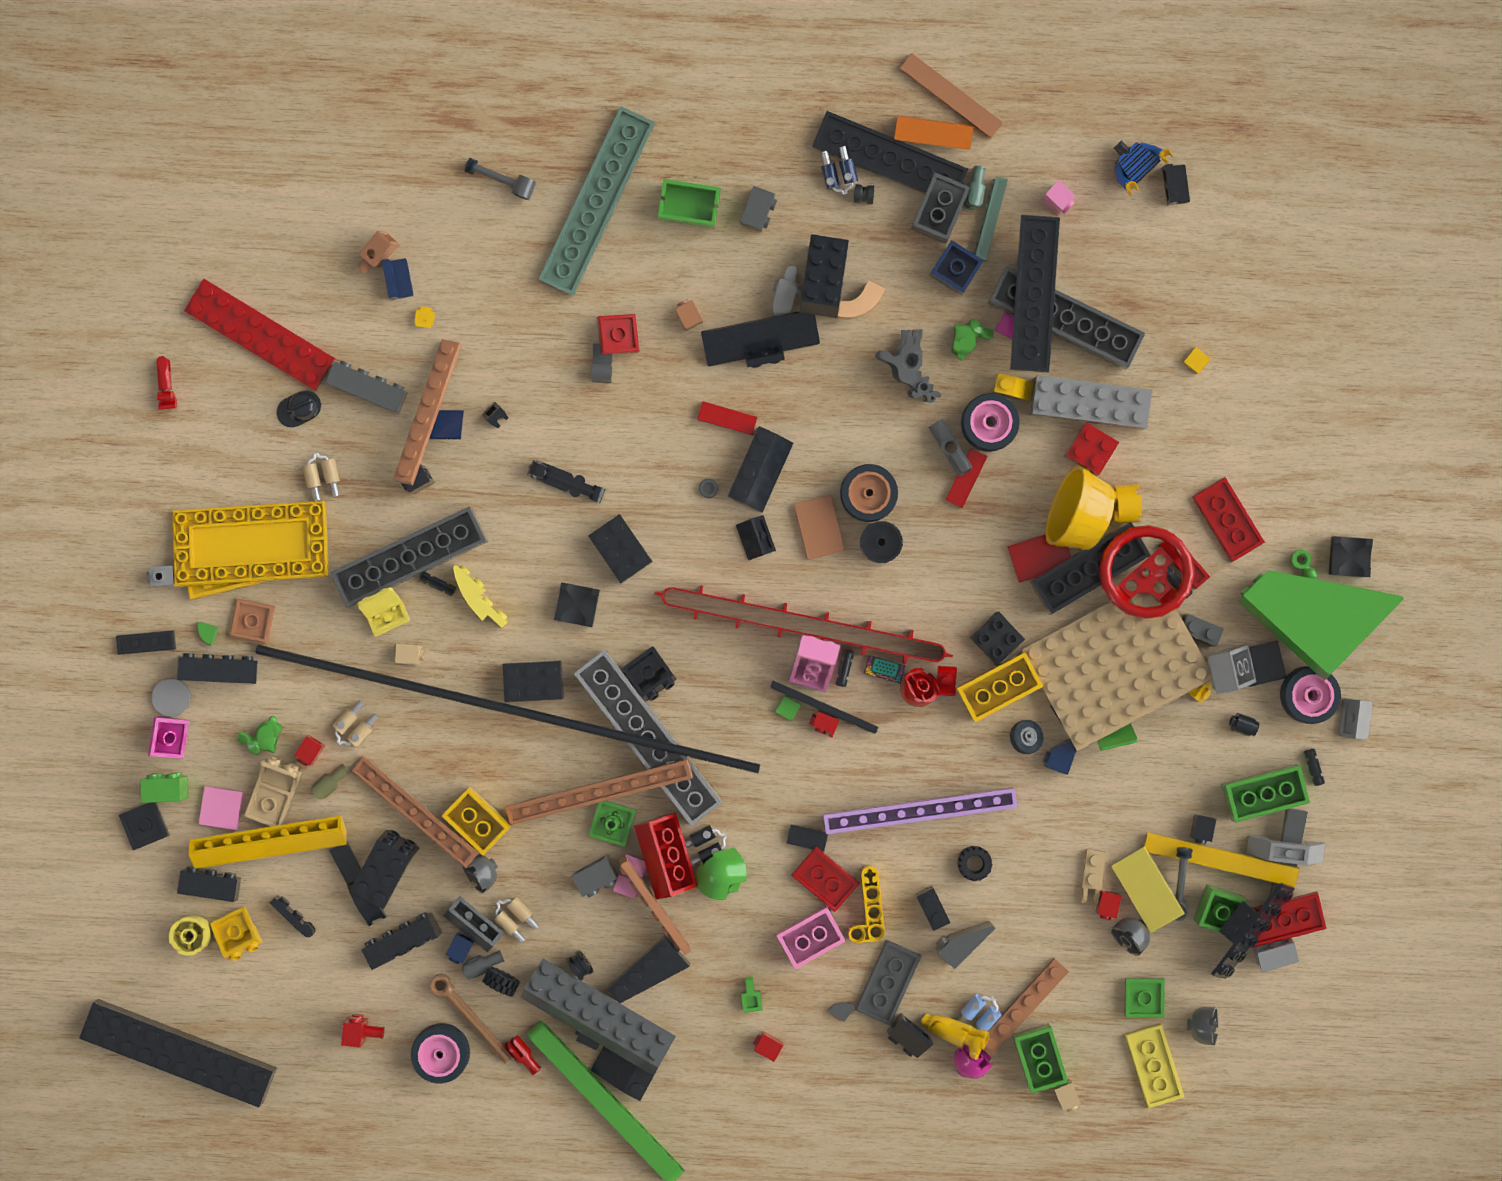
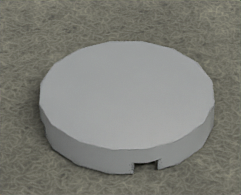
M165 679L154 687L152 703L160 714L167 717L178 716L189 707L191 693L183 681Z

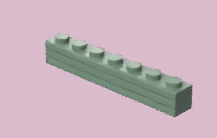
M997 176L991 183L993 189L989 191L988 198L990 200L985 206L987 212L983 214L982 221L984 223L979 229L981 235L977 237L976 244L978 246L973 254L983 259L984 262L988 258L1008 179Z

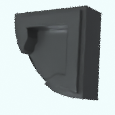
M841 1002L831 1006L829 1011L844 1022L856 1006L849 1002Z

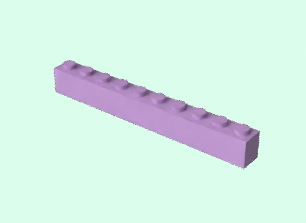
M1008 787L823 813L826 834L1018 807L1015 788Z

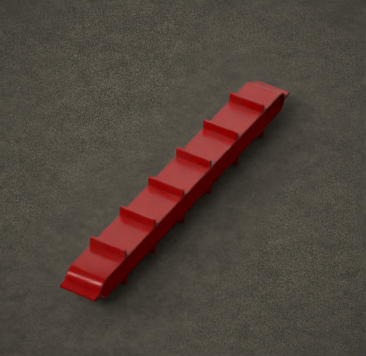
M703 585L700 586L699 592L668 587L663 593H654L661 596L662 601L668 606L694 611L695 620L700 612L737 620L736 628L739 627L740 621L778 629L777 637H780L782 630L817 637L823 641L827 639L860 646L861 655H865L867 648L902 655L903 664H907L909 657L930 662H940L944 657L953 658V655L946 653L945 648L941 644L913 638L914 630L910 629L906 637L871 629L872 621H867L866 628L830 621L829 612H826L824 619L788 612L787 603H784L783 610L746 603L745 594L742 595L741 601L703 594ZM670 589L934 644L940 647L941 656L936 660L672 605L666 602L665 593Z

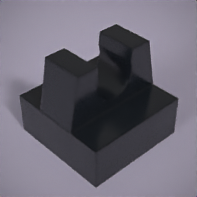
M496 402L482 414L496 428L500 427V424L497 422L500 417H503L505 420L509 418Z

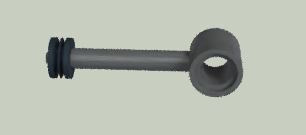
M469 158L466 162V173L468 172L473 175L474 172L509 185L513 187L512 194L522 199L530 200L537 183L534 180L519 175L514 180L477 165L478 160Z
M1178 847L1176 854L1180 858L1175 898L1180 906L1183 907L1185 913L1175 919L1176 921L1184 920L1188 915V907L1183 899L1187 861L1192 858L1193 850L1187 847Z

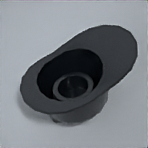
M307 390L297 392L285 398L277 407L278 420L286 427L293 428L314 419L321 411L320 398L314 392Z

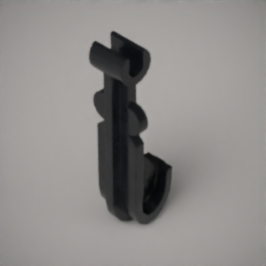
M532 460L531 465L528 467V476L562 491L569 490L570 495L573 497L583 494L588 496L590 500L600 503L606 490L597 485L591 486L586 484L585 478L582 475H577L574 478L572 473L538 460Z

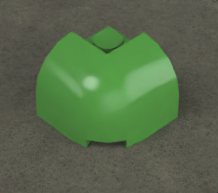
M735 848L712 853L713 857L707 860L705 864H700L696 881L698 884L697 888L702 894L711 899L726 900L728 893L737 892L740 883L746 882V866L743 858Z

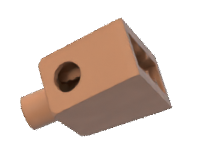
M377 231L360 251L359 255L363 259L357 265L358 268L367 273L371 267H380L382 260L388 259L400 244L387 232Z

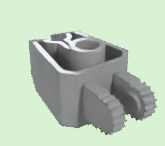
M794 265L787 267L784 278L775 280L773 291L776 292L773 302L774 316L790 313L795 297L799 298L802 286H798L799 282H795L797 268Z

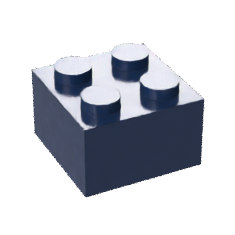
M951 240L929 276L962 296L984 260Z

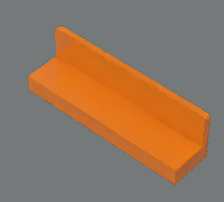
M897 115L894 139L970 150L974 127L973 125Z

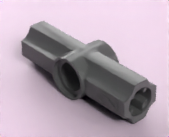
M941 419L933 423L929 429L957 475L960 477L968 473L973 467L944 420ZM950 443H954L956 446L953 452L946 451V447Z

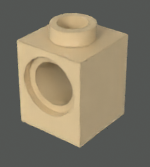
M396 643L395 663L420 664V661L424 660V649H421L422 645Z
M1068 1079L1069 1083L1053 1087V1090L1062 1110L1070 1112L1077 1109V1105H1080L1081 1102L1072 1081Z

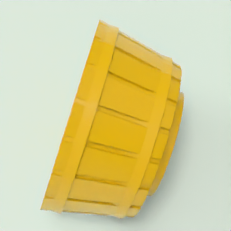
M1081 466L1072 468L1061 482L1049 510L1045 532L1048 544L1081 550L1093 548L1104 535L1112 518L1115 497L1114 489L1108 483L1090 473L1089 470Z

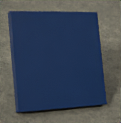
M439 410L429 439H461L464 410Z

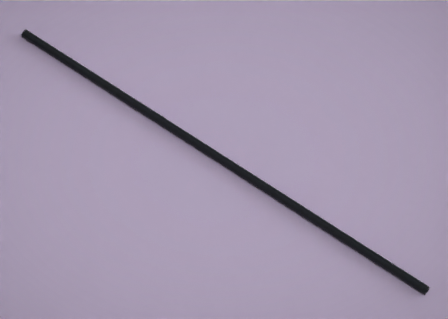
M257 645L255 651L256 654L757 774L760 770L761 764L267 646Z

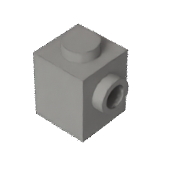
M174 566L149 567L147 582L150 583V587L174 585Z

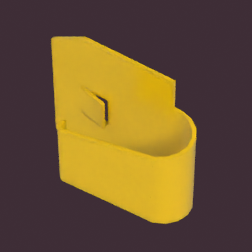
M421 306L420 310L416 309L415 325L417 327L431 328L434 324L435 312H432L430 307Z

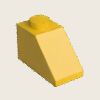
M998 373L992 393L1030 402L1034 383L1019 377Z

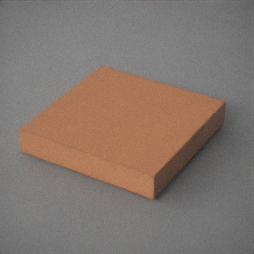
M237 598L229 636L268 643L275 606Z

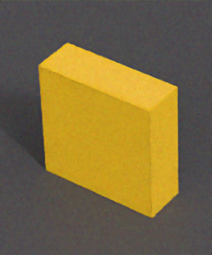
M1195 347L1183 363L1199 374L1211 358Z

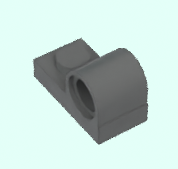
M593 344L591 380L594 383H612V354L601 355L600 344Z

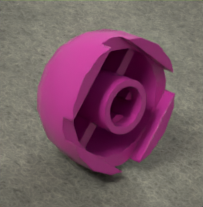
M965 1044L962 1049L958 1047L954 1053V1065L960 1076L978 1079L983 1077L993 1066V1063L990 1064L989 1062L991 1057L985 1050L981 1049L978 1058L974 1060L970 1057L968 1045Z

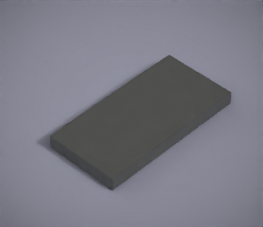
M886 939L855 1010L890 1026L922 955Z

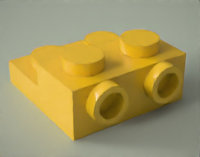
M245 906L210 923L222 956L227 960L236 961L242 957V953L246 951L254 952L259 949L258 945L263 943L257 927L253 925Z

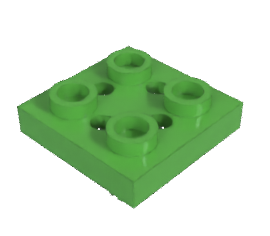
M610 801L599 802L588 836L625 847L637 810Z

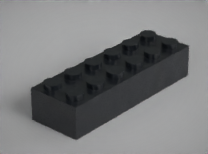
M1132 522L1103 537L1093 548L1081 550L1029 581L1048 614L1057 612L1101 586L1099 567L1103 551L1116 535L1130 527H1134ZM1141 538L1129 541L1116 553L1111 567L1112 578L1151 556Z

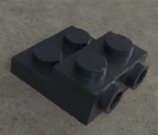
M654 646L622 668L645 701L657 699L660 691L664 688L665 690L672 688L675 685L674 681L677 680Z

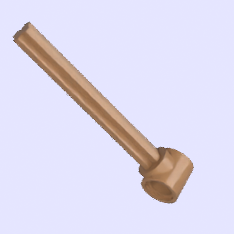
M443 973L437 974L430 985L432 992L435 995H439L442 999L445 997L504 1064L508 1062L512 1057L503 1048V1044L453 990L455 987L451 983L449 976ZM436 981H444L446 987L443 989L438 988Z

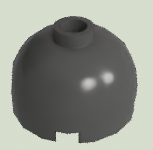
M477 854L467 868L462 866L469 881L477 884L474 888L481 894L489 890L497 879L495 869L498 867L492 858L488 859L486 856Z
M1123 918L1111 930L1117 943L1120 946L1124 943L1128 947L1126 951L1132 955L1139 956L1149 945L1150 934L1147 929L1148 927L1141 919Z
M1216 1007L1196 1009L1192 1014V1018L1187 1021V1030L1191 1031L1192 1037L1198 1043L1216 1045L1218 1034H1215L1216 1028H1218V1011Z

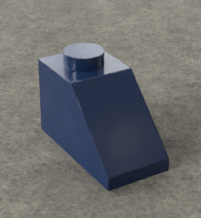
M1071 739L1053 746L1049 752H1045L1042 761L1045 762V767L1068 775L1077 751Z

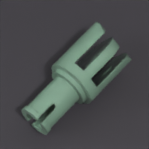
M983 166L973 167L972 180L967 184L970 190L964 205L968 210H975L983 203L986 189L983 184L986 168Z

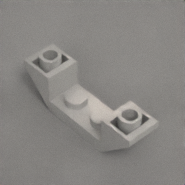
M1248 835L1246 854L1267 861L1311 865L1323 862L1325 843L1305 841V844L1271 841L1267 836Z

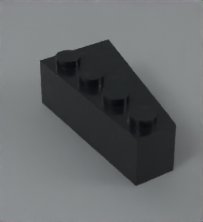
M183 653V656H178L177 680L256 684L258 661L253 660V656H242V659H234V655H222V658H214V654H202V657H194V653Z
M423 912L416 916V921L410 923L408 920L400 924V929L395 932L391 929L381 934L383 938L377 941L373 938L364 943L365 947L361 951L371 970L392 961L397 956L408 953L414 947L418 948L424 945L430 939L438 938L442 931L433 913L427 914Z
M664 935L608 986L607 990L618 1003H622L690 967V962L680 951L676 950L673 943Z

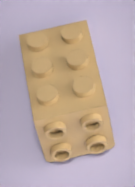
M275 757L260 760L261 771L244 815L247 818L271 827L283 825L303 771L298 770V766L290 763L288 765L281 764V760Z

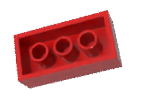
M676 812L662 815L634 826L656 900L673 897L698 886Z

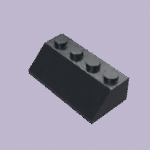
M759 426L731 487L728 498L763 513L794 443Z

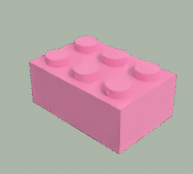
M803 635L789 682L826 692L836 664L840 645L831 641L819 640L813 636Z
M827 905L776 933L795 969L846 941Z

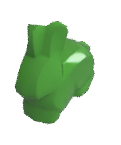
M974 319L969 321V325L955 324L952 353L957 355L959 360L963 361L965 356L970 354L975 348L977 338L993 339V330L983 328L981 323Z
M270 716L269 720L264 721L256 728L255 736H250L244 732L238 733V742L247 745L248 750L254 755H259L261 750L275 753L282 725L277 722L275 716Z

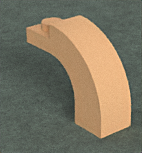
M868 280L859 297L852 301H840L837 318L855 319L869 313L880 301L885 288Z

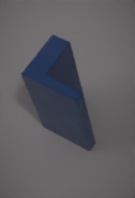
M407 259L382 260L389 299L396 300L413 296Z

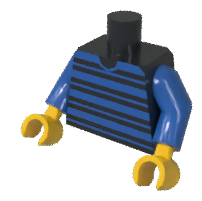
M1121 140L1114 147L1115 151L1121 156L1115 162L1116 180L1127 190V194L1132 196L1131 189L1139 191L1137 183L1160 163V159L1162 158L1163 162L1167 164L1169 161L1165 157L1168 155L1173 157V154L1169 149L1163 150L1155 145L1143 142H1136L1129 148Z

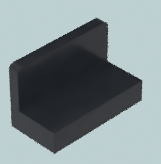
M1173 164L1164 165L1162 172L1167 206L1189 203L1190 195L1186 166L1184 164L1175 166Z
M764 515L736 524L748 560L776 551Z

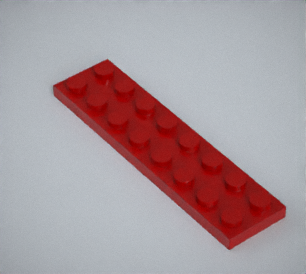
M204 278L184 310L315 391L336 359Z

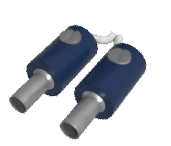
M846 146L839 147L842 161H839L844 184L850 183L845 192L842 189H836L837 186H840V181L835 163L830 162L828 151L821 152L824 162L821 169L826 188H833L834 191L841 192L842 195L847 194V191L853 187V182L858 181L853 158H848Z

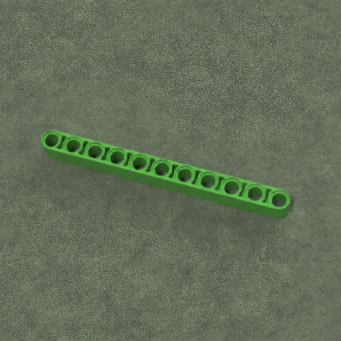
M540 1020L527 1033L529 1039L664 1181H676L685 1172L670 1153L546 1023Z

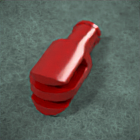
M518 1035L503 1044V1048L516 1063H522L531 1075L536 1074L541 1069V1066L531 1056V1049Z

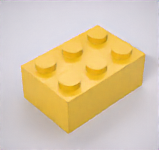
M469 787L442 815L482 856L512 827L472 787Z

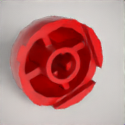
M922 668L910 670L900 683L902 698L913 707L929 705L937 699V692H939L938 682L930 672L928 674L924 672Z

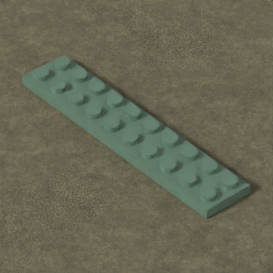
M620 106L542 270L539 281L574 297L655 126V122Z

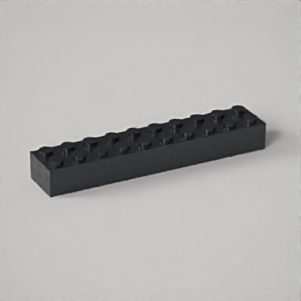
M100 999L92 1003L79 1037L81 1040L258 1108L264 1103L277 1069L275 1066Z

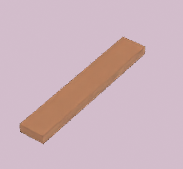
M911 53L900 67L902 72L990 139L1002 125V121Z

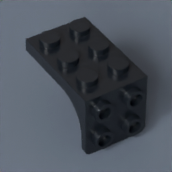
M385 830L377 839L350 891L384 910L406 868L418 852L419 847L416 846L414 841L400 837L398 832Z

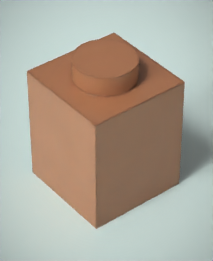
M686 299L677 304L678 307L675 310L686 331L703 323L693 300L688 301Z

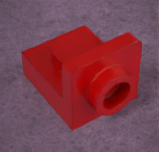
M938 666L936 680L939 692H937V696H956L957 666Z

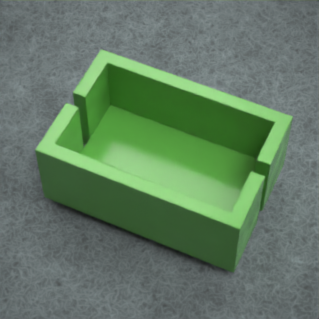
M663 179L662 200H660L658 220L715 229L721 188Z

